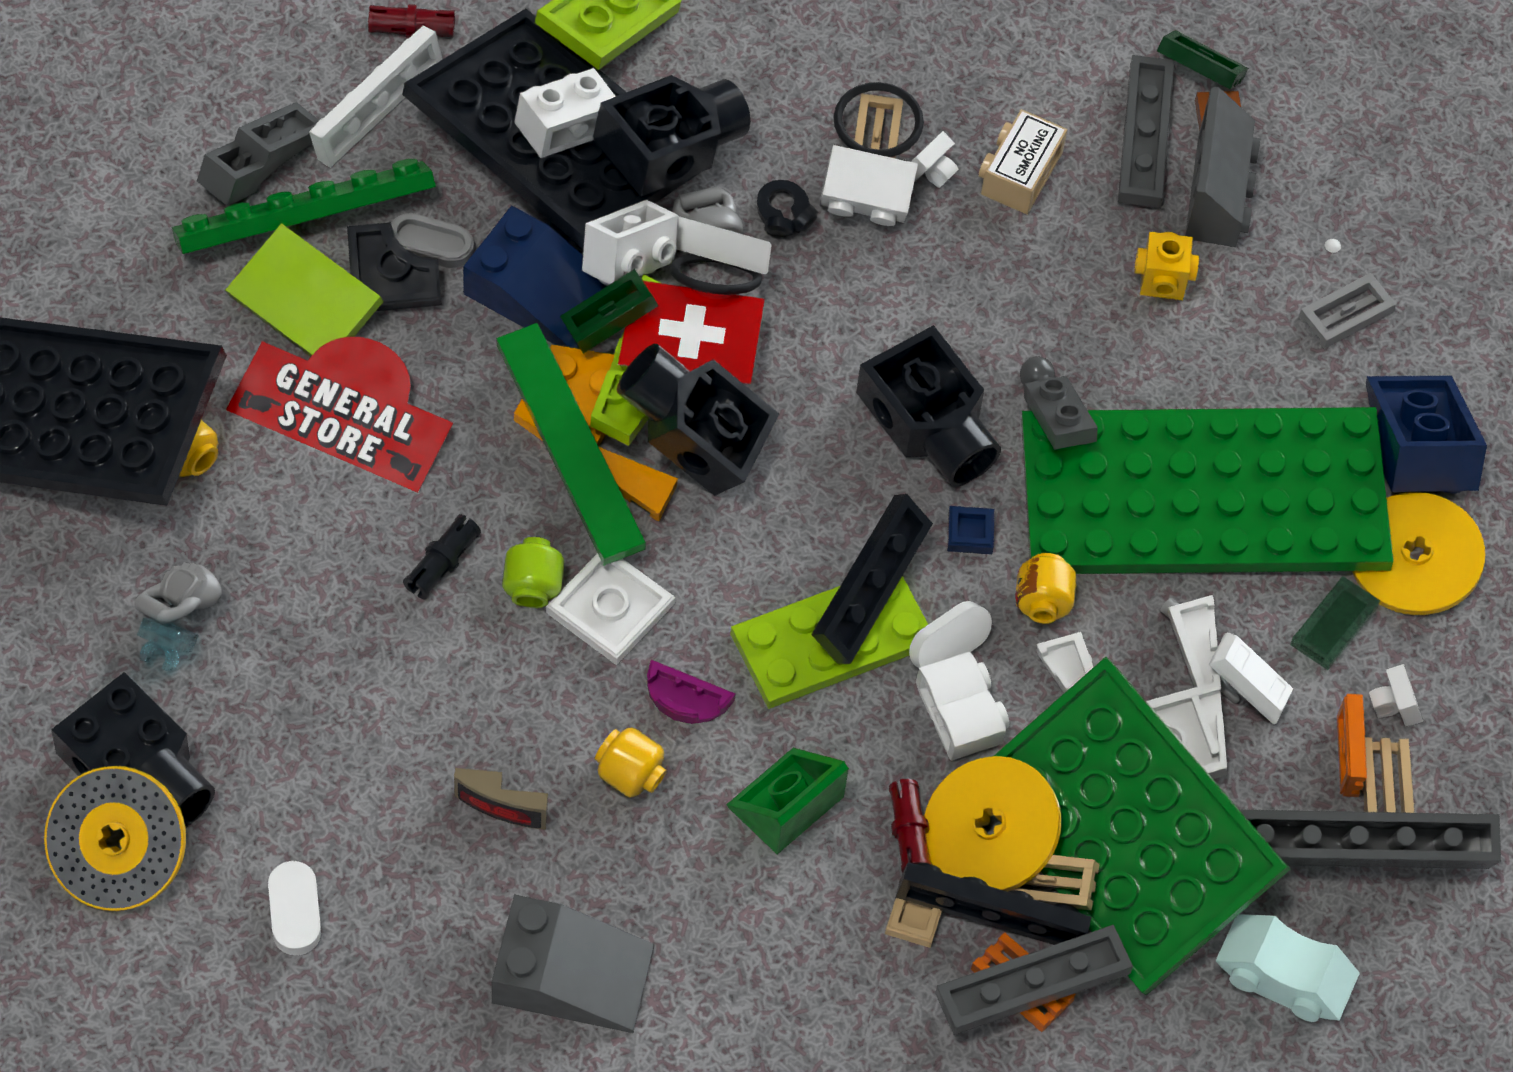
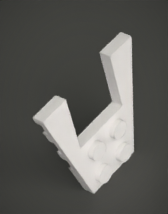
M1213 595L1171 606L1168 609V616L1194 688L1146 702L1213 779L1226 776L1227 760L1221 705L1220 674L1209 665L1218 648ZM1081 632L1037 644L1038 656L1063 693L1093 668Z

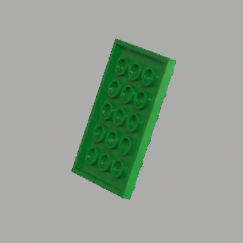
M1104 657L994 755L1014 758L1029 764L1051 785L1058 799L1061 811V832L1053 855L1093 859L1100 865L1098 874H1095L1094 877L1096 888L1095 892L1091 894V900L1093 901L1092 910H1077L1081 914L1092 917L1089 927L1091 932L1114 925L1133 965L1131 974L1128 976L1145 995H1148L1291 870L1108 657ZM1043 868L1041 870L1044 875L1082 879L1083 872L1051 868ZM1055 888L1062 894L1079 895L1080 892L1079 890Z

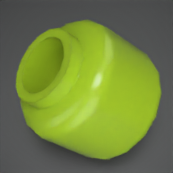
M527 537L523 540V543L510 547L505 555L502 587L506 594L512 597L511 600L516 605L543 608L547 606L548 601L553 600L560 594L564 558L558 550L550 546L551 543L547 539Z

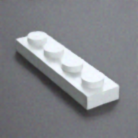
M425 26L418 29L390 57L377 66L361 84L349 92L332 111L317 122L309 133L319 161L331 168L405 98L402 95L405 82L443 59L435 31Z

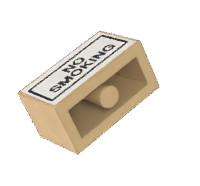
M1021 109L1013 124L1009 122L1004 124L997 140L999 148L995 155L988 153L981 165L979 177L984 178L981 195L1028 215L1063 153L1068 129Z

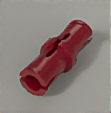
M408 4V8L374 5L369 7L368 32L406 34V38H410L418 29L425 26L435 31L437 36L454 37L455 10L419 9L415 4Z
M900 779L902 790H899L896 781L889 785L895 819L891 824L892 835L898 839L902 873L908 862L913 864H931L926 840V833L929 832L928 819H925V816L922 815L919 783L914 779Z

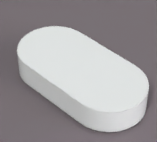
M965 601L956 605L915 635L909 650L912 663L916 667L921 668L973 651L987 639L992 626L990 613L985 608L971 601Z
M284 862L271 872L268 879L273 940L276 946L284 953L303 955L313 950L321 937L316 877L312 869L302 862Z

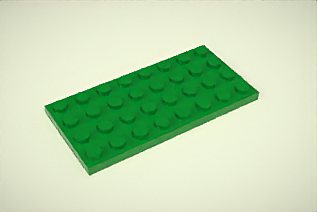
M1376 407L1087 410L1098 427L1097 442L1055 450L1033 412L1022 411L1021 427L1030 559L1041 553L1056 554L1069 563L1076 574L1391 571L1393 553Z

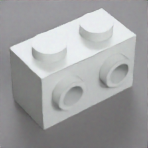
M594 68L578 74H569L563 79L542 86H534L520 93L514 123L539 157L543 158L594 140L593 133L600 102L616 96Z
M833 145L819 205L827 206L830 213L838 216L851 217L853 213L871 216L870 221L879 225L894 226L896 221L904 223L909 210L918 164Z
M644 200L586 223L582 271L599 279L602 284L608 286L634 269L639 276H642L643 274H651L656 269L671 264L675 259L678 215L648 200Z

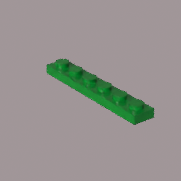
M404 159L392 164L393 169L379 173H376L375 170L359 171L350 176L351 180L334 184V181L317 182L308 187L309 191L292 195L291 192L275 193L266 198L267 202L250 206L249 203L233 204L226 207L223 214L208 217L206 214L192 215L184 218L181 221L182 225L171 228L177 247L182 254L276 230L281 223L287 227L434 188L436 185L433 172L423 161L418 162L417 159Z

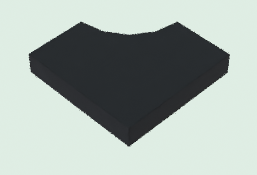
M391 222L347 226L350 274L381 296L384 302L376 311L442 305L438 259L419 257L407 251L395 238Z

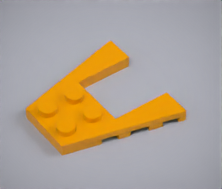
M551 344L550 349L599 447L605 434L590 427L591 414L607 371L610 370L614 354L589 350L583 354L581 349ZM521 399L514 412V421L542 440L523 399ZM599 447L624 499L629 502L634 501L648 511L650 517L660 521L677 488L678 478Z

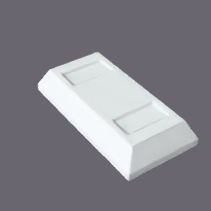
M1225 633L1209 665L1275 725L1293 688L1237 635Z

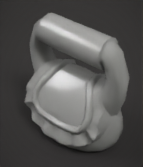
M714 186L680 194L674 200L673 213L680 217L736 233H743L742 220L737 214L734 199L722 188ZM692 209H694V210H693L692 212H690L689 214L685 212V211H687V210H692Z
M184 562L181 566H173L170 571H167L161 583L139 594L135 600V608L161 624H168L183 618L196 609L213 606L220 600L222 588L217 578L207 568L196 563L189 564ZM164 598L169 605L176 607L170 608L156 599Z

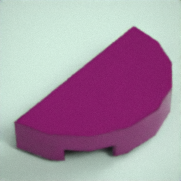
M654 660L650 661L647 673L649 696L660 712L675 721L690 724L709 722L724 714L735 701L736 694Z

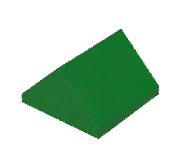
M793 747L726 805L776 854H779L844 797L849 768L845 761Z

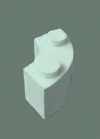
M1239 914L1234 919L1216 959L1218 965L1230 975L1229 980L1236 988L1246 992H1255L1286 1006L1297 1017L1309 1022H1316L1319 1018L1339 1021L1360 974L1337 945L1320 943L1304 937L1288 928L1276 916Z

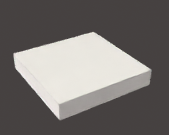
M597 553L560 591V594L546 606V613L617 665L675 604V597L624 559L603 566Z

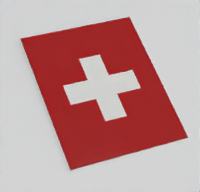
M643 281L653 295L658 307L625 327L618 365L629 366L645 348L652 344H658L690 371L714 359L740 382L751 384L765 299L736 294H712L689 287Z

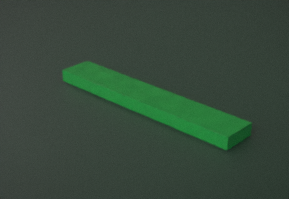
M538 323L496 338L498 350L603 566L646 550V542Z

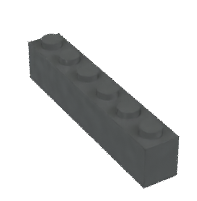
M1239 809L1288 866L1489 869L1501 862L1500 814Z

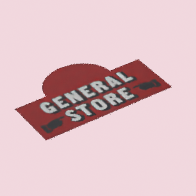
M343 337L332 340L321 346L308 360L262 341L226 408L231 413L417 493L453 425L451 421L408 404L411 384L404 362L386 345L364 337Z

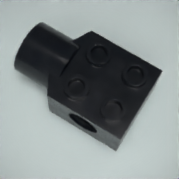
M670 75L600 102L593 139L640 196H644L711 169L718 146L743 137L748 133L751 123L750 111L744 95L730 80L722 79L702 88H697Z
M934 325L860 364L856 393L906 458L929 456L953 487L963 486L983 475L1000 456L1001 447L979 420L984 388Z
M652 344L645 348L630 363L617 385V393L648 418V443L714 496L745 482L779 416L776 410L714 359L690 371L658 344Z
M125 672L51 729L56 754L78 776L97 768L125 766L143 771L157 779L176 800L184 819L185 829L203 815L214 798L215 788L188 762L190 754L187 733Z

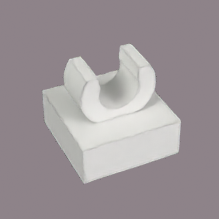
M944 131L911 161L918 164L915 181L925 173L927 179L940 188L959 170L950 158L943 156L955 144Z
M1404 664L1386 669L1391 687H1379L1369 692L1377 717L1393 716L1400 712L1405 726L1423 722Z

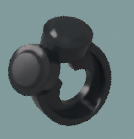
M773 180L765 184L758 192V214L765 224L764 230L771 235L786 237L793 235L794 231L798 233L806 231L817 219L819 212L810 205L806 192L794 182L789 180ZM785 192L793 197L794 204L791 207L793 220L785 218L781 210L772 207L769 199L773 194Z

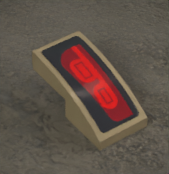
M455 768V797L466 805L485 815L510 824L546 830L548 793L502 789V772Z

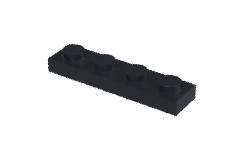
M908 494L894 495L811 634L837 664H851L933 525Z
M908 862L899 881L895 896L897 899L931 909L937 908L951 915L1053 945L1088 934L1092 918L1091 916L1081 914L1070 905L1047 904L1034 900L1030 894L1023 891L1011 890L1007 892L990 887L979 878H960L943 873L940 868L928 863L913 864Z

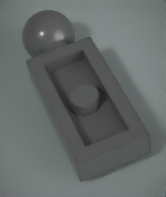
M1035 356L1027 359L1020 369V379L1024 385V399L1054 450L1097 442L1098 427L1067 376L1056 378L1052 363L1044 357Z

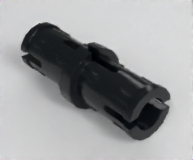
M459 514L438 541L429 543L425 548L426 555L403 579V584L408 591L415 594L420 589L421 591L417 596L425 600L448 571L450 573L455 571L459 566V557L475 538L481 534L479 526L471 518L464 525L463 523L467 518L465 515Z

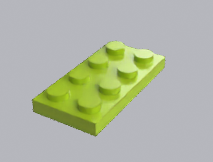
M901 577L851 664H837L811 635L840 586L731 626L730 635L767 708H773L910 656L909 650L913 638L921 629L929 624L904 577Z

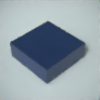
M949 506L947 551L992 555L994 548V509Z

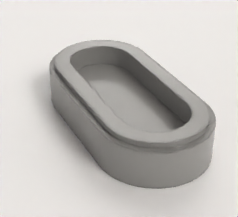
M415 213L402 214L391 222L395 238L407 251L419 257L438 259L439 266L446 268L461 267L466 264L474 253L473 237L462 226Z

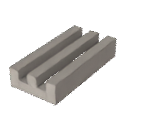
M1369 273L1302 308L1299 318L1303 323H1308L1310 326L1309 331L1313 336L1317 335L1320 338L1319 343L1325 349L1393 313L1396 303L1373 274ZM1368 289L1372 292L1369 296L1344 306L1340 311L1321 321L1317 317ZM1380 302V304L1374 306L1373 308H1371V309H1369V310H1367V311H1365V312H1363V313H1361V314L1355 316L1354 318H1352V319H1350V320H1348V321H1346V322H1344V323H1342V324H1340V325L1336 326L1335 328H1333V329H1331V330L1328 331V328H1330V327H1332V326H1334V325H1336V324H1338V323L1344 321L1345 319H1347V318H1349V317H1351V316H1353V315H1355V314H1357V313L1363 311L1364 309H1366V308H1368V307H1370V306H1372V305H1374V304Z

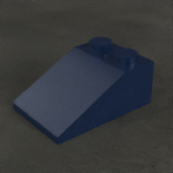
M512 205L463 266L464 295L522 327L538 323L547 341L558 346L580 349L560 316L607 287V285L602 284L599 279L582 271L583 255L549 225Z
M1452 375L1367 376L1366 389L1369 405L1377 409L1383 472L1391 491L1400 493L1443 491L1450 494L1460 493L1461 491H1479L1487 444Z

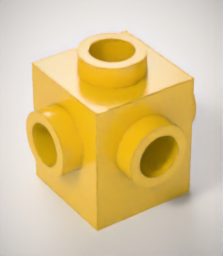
M1149 232L1146 247L1137 249L1134 273L1141 274L1140 295L1183 301L1188 280L1196 281L1199 255H1192L1193 237L1181 236L1173 232Z

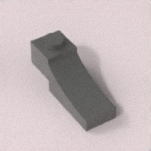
M295 102L239 127L233 142L204 155L197 182L227 206L257 193L259 185L293 156L313 145L309 131L317 124L319 119Z

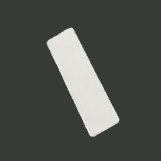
M678 216L677 250L761 274L768 273L771 253L770 242Z

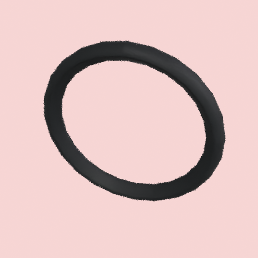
M883 82L865 83L848 90L837 103L833 116L836 132L846 146L854 150L886 157L900 155L909 150L918 141L924 125L923 112L914 97L900 87ZM868 91H885L895 94L911 107L915 118L914 130L904 143L893 148L872 149L860 145L848 135L843 126L842 116L847 103L857 95Z
M691 253L679 256L672 261L670 266L671 275L676 281L694 290L712 294L735 295L747 293L759 287L762 281L761 273L737 266L733 267L748 272L753 276V280L743 284L724 285L693 279L681 273L679 270L680 266L696 262L726 263Z

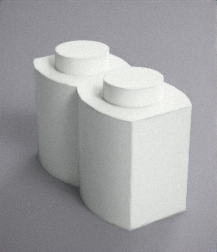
M966 652L919 668L916 679L919 694L951 761L1003 743L1006 728H1009V718L1002 702H995L988 691L991 688V679L983 662L977 663L972 653Z

